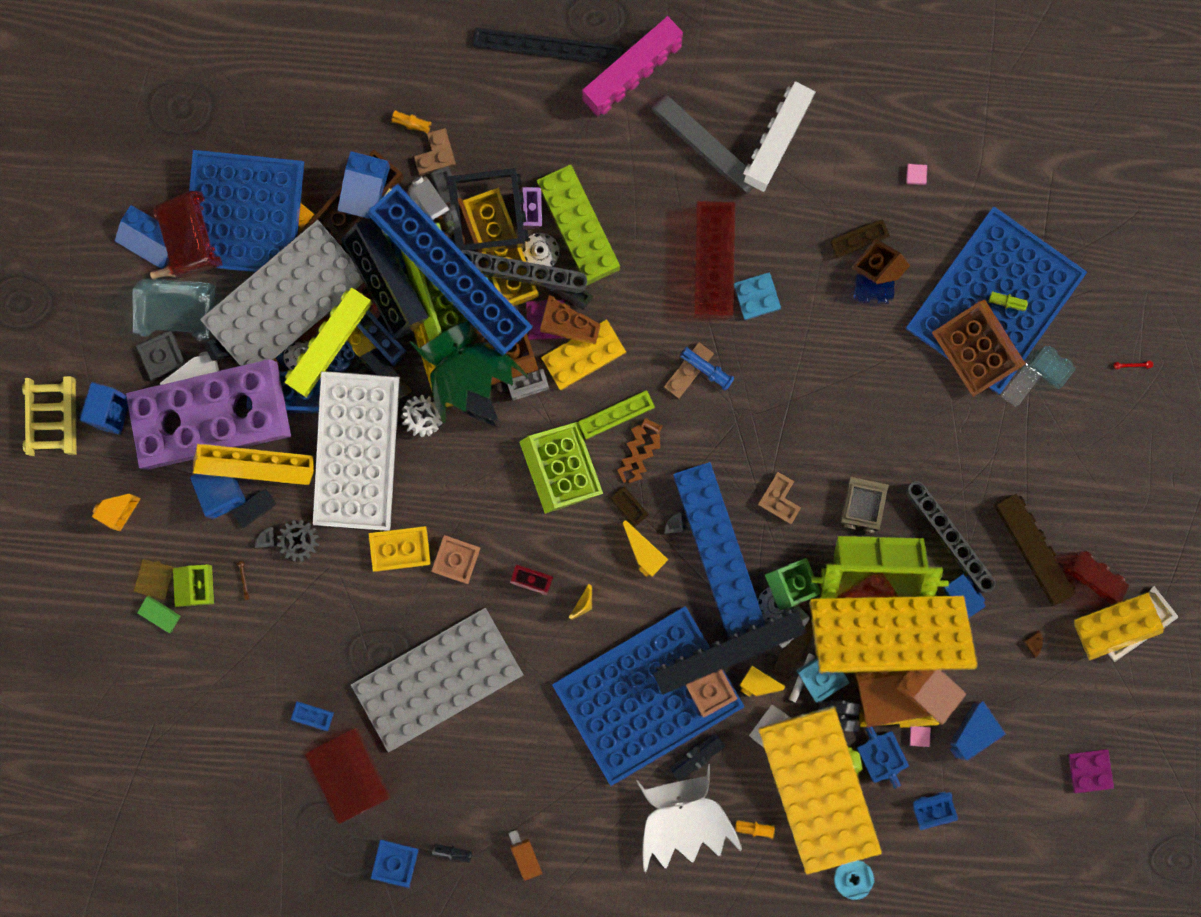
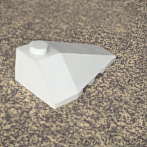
M422 176L412 181L413 184L409 186L407 195L431 220L449 210L426 176L423 178Z

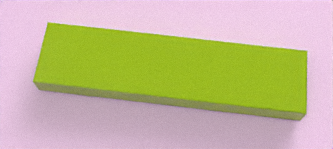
M646 390L579 421L578 424L585 440L648 412L654 409L655 406Z

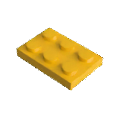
M426 526L369 533L373 572L431 565Z

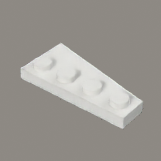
M1153 586L1149 591V595L1163 626L1166 627L1176 620L1178 615L1155 586ZM1146 640L1108 653V655L1115 662Z

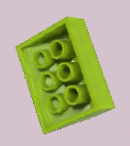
M578 422L530 435L520 441L545 514L603 494Z

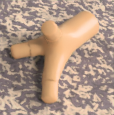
M174 262L164 269L150 272L152 279L165 276L182 279V276L171 271L175 265Z

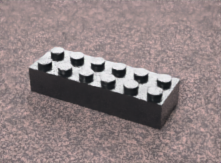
M371 218L355 223L341 239L394 340L413 333L428 319L425 308L422 307L416 291L413 290L408 276L404 273L399 259L395 256L390 242L386 239L382 229Z

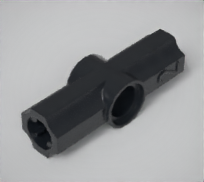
M714 733L703 743L693 747L685 754V757L669 769L680 782L694 770L697 771L709 762L710 758L721 751L725 745Z

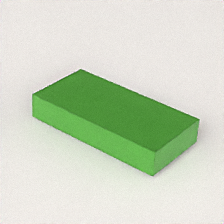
M150 596L145 598L137 612L168 633L173 631L181 617Z

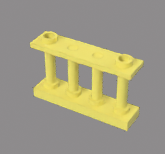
M68 376L63 377L61 384L34 385V380L25 378V383L22 385V391L25 395L24 452H26V455L35 456L34 449L62 448L64 453L76 455V379ZM61 391L63 393L64 401H61V403L34 404V392ZM61 410L64 412V420H61V422L34 423V411ZM61 429L64 431V439L61 441L34 442V430Z

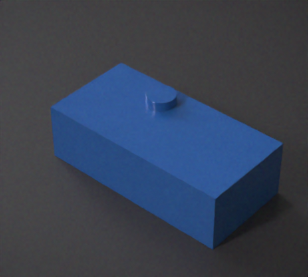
M91 382L80 420L99 430L121 435L128 412L126 395L114 388Z

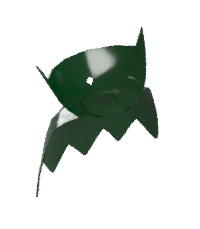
M469 321L458 324L441 333L421 348L410 341L425 360L436 365L430 374V382L436 408L443 423H446V402L465 412L468 391L490 398L492 377L512 386L511 367H513L528 378L523 369L506 353L502 356L489 342L476 343L477 329Z

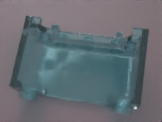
M159 279L140 280L133 288V333H139L140 336H149L155 330L192 332V336L196 337L197 340L209 339L211 331L200 319L214 308L215 285Z

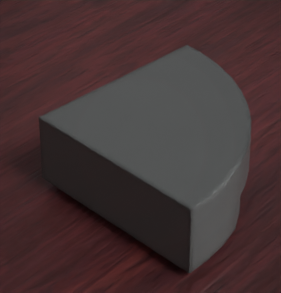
M682 513L673 515L667 521L664 534L684 532Z
M274 527L266 528L260 533L256 539L255 548L275 546Z

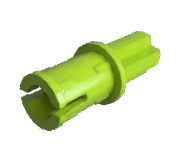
M991 291L988 303L1004 306L1005 309L1009 307L1020 311H1025L1028 305L1027 300L1012 297L1011 294L1004 295Z

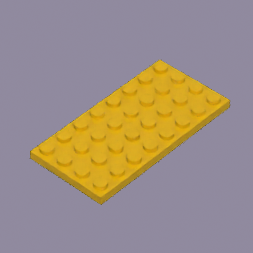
M964 596L810 600L820 672L975 669L977 666Z
M832 706L760 727L759 733L806 875L882 854L835 707Z

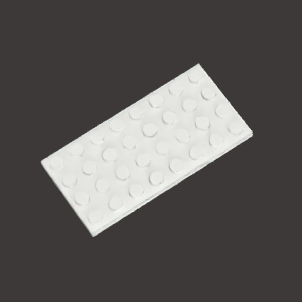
M321 372L313 525L390 531L399 377Z

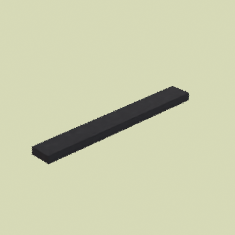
M476 27L473 39L474 48L612 65L623 55L624 46Z

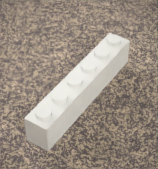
M797 82L793 84L792 88L788 86L784 97H786L785 102H780L776 110L778 113L777 117H772L768 128H770L768 134L764 132L760 140L761 148L755 149L752 155L754 161L752 165H747L743 173L746 175L745 183L763 192L765 191L813 99L814 90Z

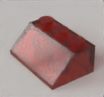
M1087 551L1077 552L1065 569L1068 574L1111 605L1121 603L1129 587L1123 576L1110 572L1109 566L1103 562H1100V564L1096 562L1094 556Z

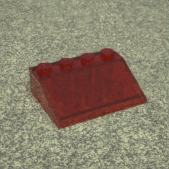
M354 728L305 754L338 824L391 798L358 728Z

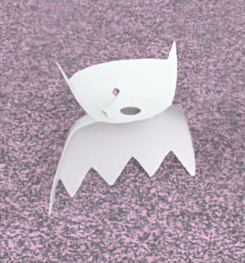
M709 765L707 774L704 777L670 783L646 790L638 782L647 800L658 808L648 817L643 842V865L645 872L652 853L667 868L675 848L691 862H694L702 842L720 856L726 836L739 850H742L738 837L723 810L716 802L704 798L709 786Z

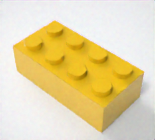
M1149 593L1074 621V626L1089 661L1160 635L1164 631V626Z

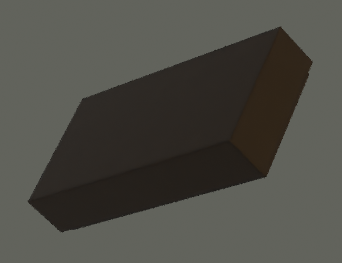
M625 486L610 497V500L634 527L649 516L647 511Z

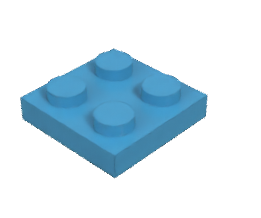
M770 272L733 283L744 320L781 309Z

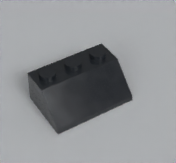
M376 348L362 355L348 371V373L399 377L398 406L412 392Z
M468 391L466 411H463V413L500 428L501 424L490 398Z

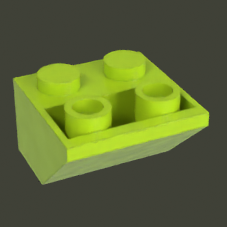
M211 565L173 568L175 607L214 604Z

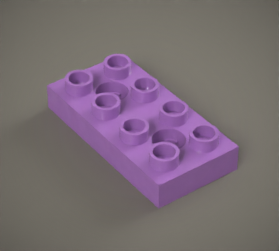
M270 359L126 393L138 464L141 469L149 470L193 460L197 444L245 448L291 437L278 364ZM247 395L251 398L253 407L247 417L242 419L236 413V403L241 396ZM175 411L180 416L181 425L176 429L175 434L170 435L165 429V420L170 413Z

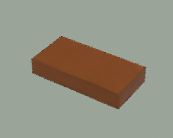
M529 838L510 845L524 881L542 874Z

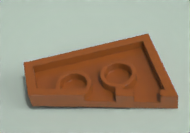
M549 294L540 332L596 345L600 324L582 313L579 314L571 309L570 306L565 303L562 304Z

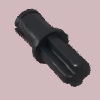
M437 843L434 845L435 849L433 848L432 856L448 858L449 861H452V859L467 863L471 861V851L455 848L454 845L452 847Z

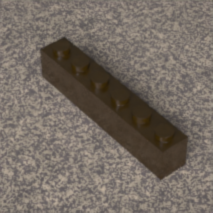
M1016 493L994 505V508L1050 604L1056 606L1076 595L1074 592L1076 588L1070 579L1067 580L1063 565L1060 562L1057 563L1053 548L1047 546L1045 534L1036 527L1035 517L1026 510L1025 500Z

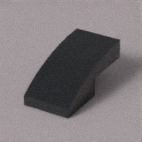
M264 489L232 513L242 528H245L277 504L267 489Z

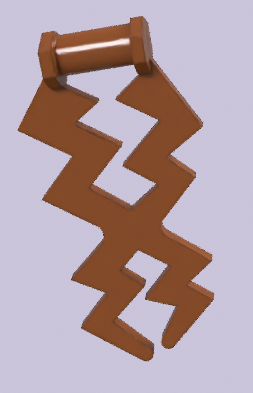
M645 417L642 424L631 429L637 439L627 443L633 455L632 457L622 459L625 467L617 469L624 483L626 479L623 472L633 469L631 463L636 462L639 469L631 471L635 477L630 479L629 483L642 479L640 473L647 472L642 461L654 456L653 449H661L660 431L663 425L652 422ZM645 426L657 433L650 435L654 443L644 446L647 453L639 454L636 446L645 444L641 434H647L644 430Z

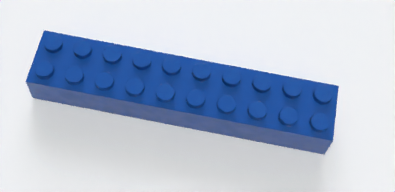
M398 184L368 211L369 217L502 356L532 328L531 324Z
M708 462L673 474L727 637L736 633L739 636L746 634L745 629L754 625L757 628L764 626V618L711 463Z

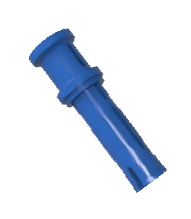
M685 347L680 353V358H683L706 374L709 381L719 384L722 390H727L732 384L734 376H729L719 366H713L688 347Z

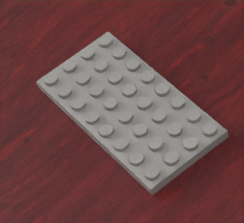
M317 220L200 320L240 366L268 359L272 360L342 301L341 296L346 290L349 291L351 287L357 289L364 282L349 255Z
M484 608L356 681L351 686L389 753L524 674L487 609Z

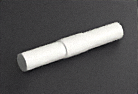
M808 654L804 665L814 660L816 656ZM798 676L789 700L795 703L804 685L800 676Z

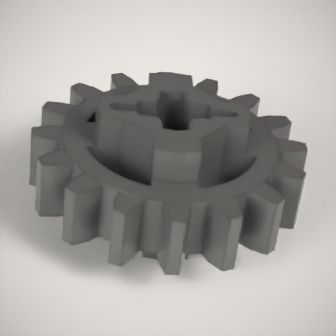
M293 520L292 526L286 523L287 529H280L283 535L277 536L281 540L277 546L283 547L280 553H287L286 559L293 556L292 560L294 562L297 561V558L303 562L305 556L310 559V553L317 552L314 546H319V543L315 542L319 536L314 535L317 530L315 528L310 530V523L304 526L303 520H300L299 524ZM302 528L297 533L290 532L293 529ZM308 533L311 538L310 544L307 542ZM296 537H297V538H300V537H301V539H300V540L302 541V544H301V545H300V544H297V545L295 546L296 541H294V539H295ZM286 538L289 539L290 543L288 548L286 546ZM299 549L306 550L303 553L295 554Z

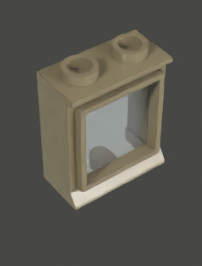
M850 477L840 523L844 524V528L855 530L856 527L863 528V532L872 534L875 531H879L889 485Z

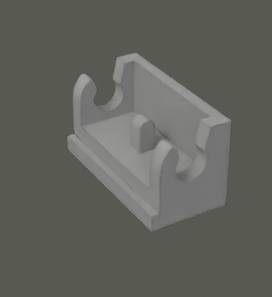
M543 369L527 374L528 378L524 375L513 378V385L508 384L513 401L549 389Z

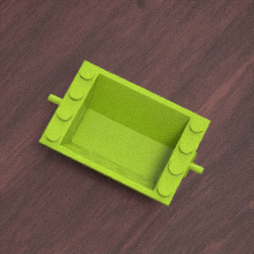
M838 536L834 551V565H827L826 569H822L821 577H811V583H821L820 599L935 597L938 586H949V581H940L943 572L942 568H928L925 544L922 538Z

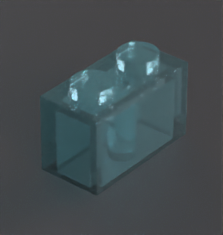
M1044 346L1028 367L1060 389L1076 368L1073 367V363L1069 359H1063L1057 355L1058 352L1053 347Z

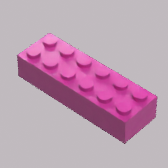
M667 16L583 89V101L597 116L600 114L605 115L612 108L611 105L615 101L617 103L626 96L625 93L629 89L633 90L639 85V80L643 77H649L653 73L654 67L657 65L661 66L666 62L667 56L670 53L674 54L682 47L683 32Z

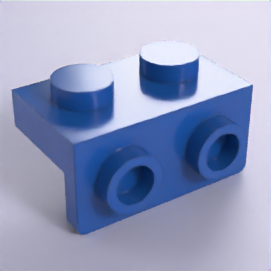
M940 792L933 797H921L913 802V811L920 830L958 820L951 792Z

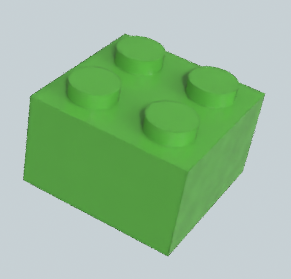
M807 558L765 574L779 611L821 594L817 583H811V577H814Z

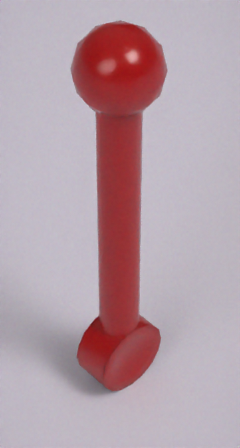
M1152 361L1126 364L1115 362L1113 367L1115 369H1120V367H1146L1150 369L1154 364Z

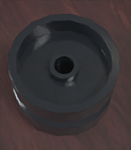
M833 700L817 703V711L832 706L835 707L842 731H860V721L848 719V715H859L861 704Z

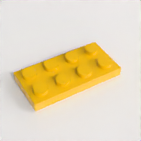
M608 320L600 323L596 345L572 339L544 355L541 359L561 391L622 356L626 351Z

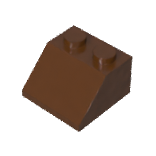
M875 239L851 268L876 284L898 280L910 267V264L900 252Z

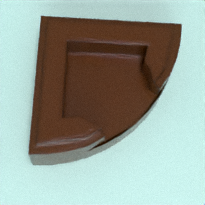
M1040 631L1023 642L1034 658L1041 653L1043 646V636Z

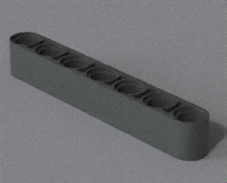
M664 94L653 105L652 111L738 190L747 195L754 188L744 182L746 175L743 173L746 166L669 96Z
M461 251L483 275L574 293L583 292L587 285V277L581 272L474 251ZM485 260L489 263V266L481 268L478 265L479 262ZM500 264H505L508 269L505 272H501L497 267ZM518 268H524L526 269L527 273L523 276H520L517 274L516 270ZM539 271H542L545 273L546 277L544 279H538L535 276V274ZM557 275H561L564 277L565 281L562 283H557L554 280V277ZM581 279L584 284L577 287L573 284V281Z
M919 481L909 484L906 488L907 497L965 575L972 580L974 587L981 593L992 591L995 588L994 578L925 485ZM912 486L919 487L920 494L918 496L912 494ZM924 501L931 503L932 508L930 511L923 509ZM935 517L942 518L943 525L941 527L935 525ZM948 532L954 534L955 539L953 542L947 541L946 534ZM959 548L966 550L964 558L958 556L957 551ZM971 563L976 564L978 567L976 574L971 573L969 570ZM982 579L989 581L988 589L982 588Z

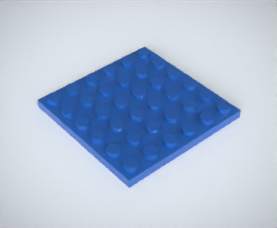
M193 150L183 264L257 272L290 244L298 235L304 161Z

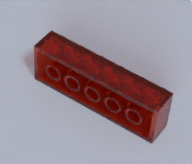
M697 201L694 318L732 319L735 202Z

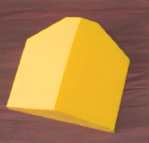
M588 584L570 614L569 618L572 620L592 610V586Z

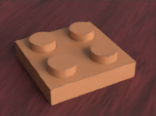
M444 535L431 572L469 584L481 548Z
M722 670L686 685L703 718L738 699Z

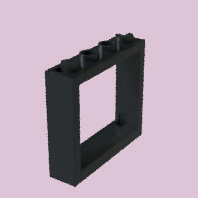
M516 168L447 176L455 245L460 251L468 250L482 253L526 247L525 241H529L528 230H524L523 223L527 222L526 213L521 211L524 197L523 192H519L518 185H522L521 173L517 174ZM511 177L519 238L464 245L457 184Z

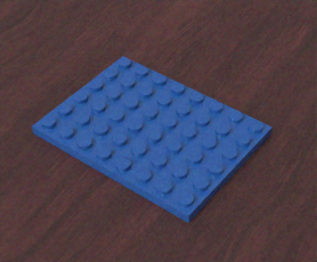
M993 206L905 329L948 359L932 332L979 301L985 300L1022 359L1025 360L1084 278L1087 271ZM991 291L1004 295L1011 294L1012 297L1027 300L1026 310L1020 311L1009 307L1005 309L1004 306L988 303ZM1016 371L990 386L989 389L1000 395Z
M686 606L552 684L610 786L745 707L724 671L723 673L738 699L704 718L686 685L664 695L661 694L653 673L657 672L655 668L667 664V667L675 664L673 660L682 656L685 659L692 657L691 652L702 648L703 651L711 649Z

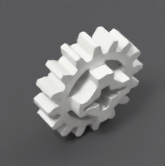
M423 395L419 399L414 396L402 408V411L405 412L401 415V418L405 419L402 424L408 425L407 431L412 429L414 436L417 433H420L421 437H424L425 434L430 436L439 429L437 426L442 424V421L439 420L441 418L435 406V401L433 403L430 402L431 397L425 400Z

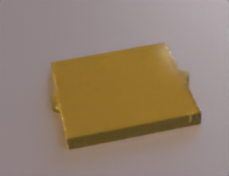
M143 559L134 592L165 600L174 567L161 564L160 561L153 562Z

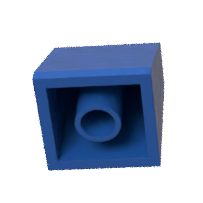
M195 473L190 476L205 517L213 520L240 507L246 502L235 477Z
M975 701L950 741L952 746L950 751L955 758L967 761L1005 735V732L983 701Z

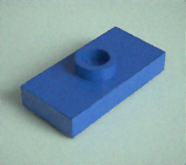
M296 701L291 720L329 731L334 712Z

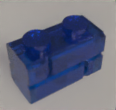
M856 274L854 299H858L859 303H870V300H877L878 304H889V301L894 299L895 281L876 284L862 274Z

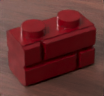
M516 564L510 583L547 596L553 576Z

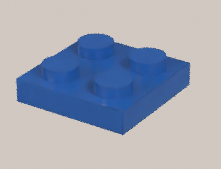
M381 839L371 879L409 888L419 849Z

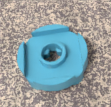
M857 860L838 866L834 875V883L837 890L843 896L854 900L861 899L873 887L874 875L868 865L863 861ZM851 874L859 876V880H857L855 885L849 882Z

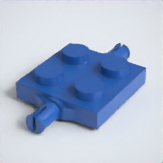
M872 726L866 727L865 730L870 739L865 744L857 747V750L873 783L882 779H890L894 789L900 787L901 784L896 775L901 770L909 767L893 732L889 731L883 735H876Z

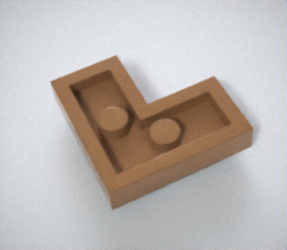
M446 129L427 133L432 151L414 156L419 175H425L447 166H456Z
M777 472L758 506L791 525L801 507L785 498L794 481Z

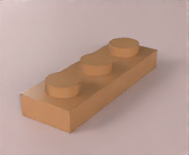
M700 342L692 350L707 362L714 355L713 352ZM685 360L664 388L680 399L701 371Z

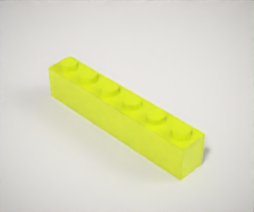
M352 287L349 291L346 290L343 293L339 306H335L329 314L331 317L327 322L322 323L318 330L320 332L318 336L310 340L306 353H302L296 361L298 364L294 370L290 369L285 376V379H287L285 383L306 398L321 378V372L326 371L373 304L371 300Z

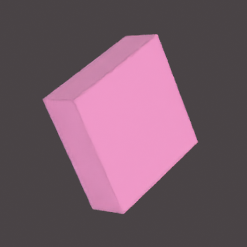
M908 164L907 184L926 185L927 165Z
M910 727L909 745L930 747L931 727Z

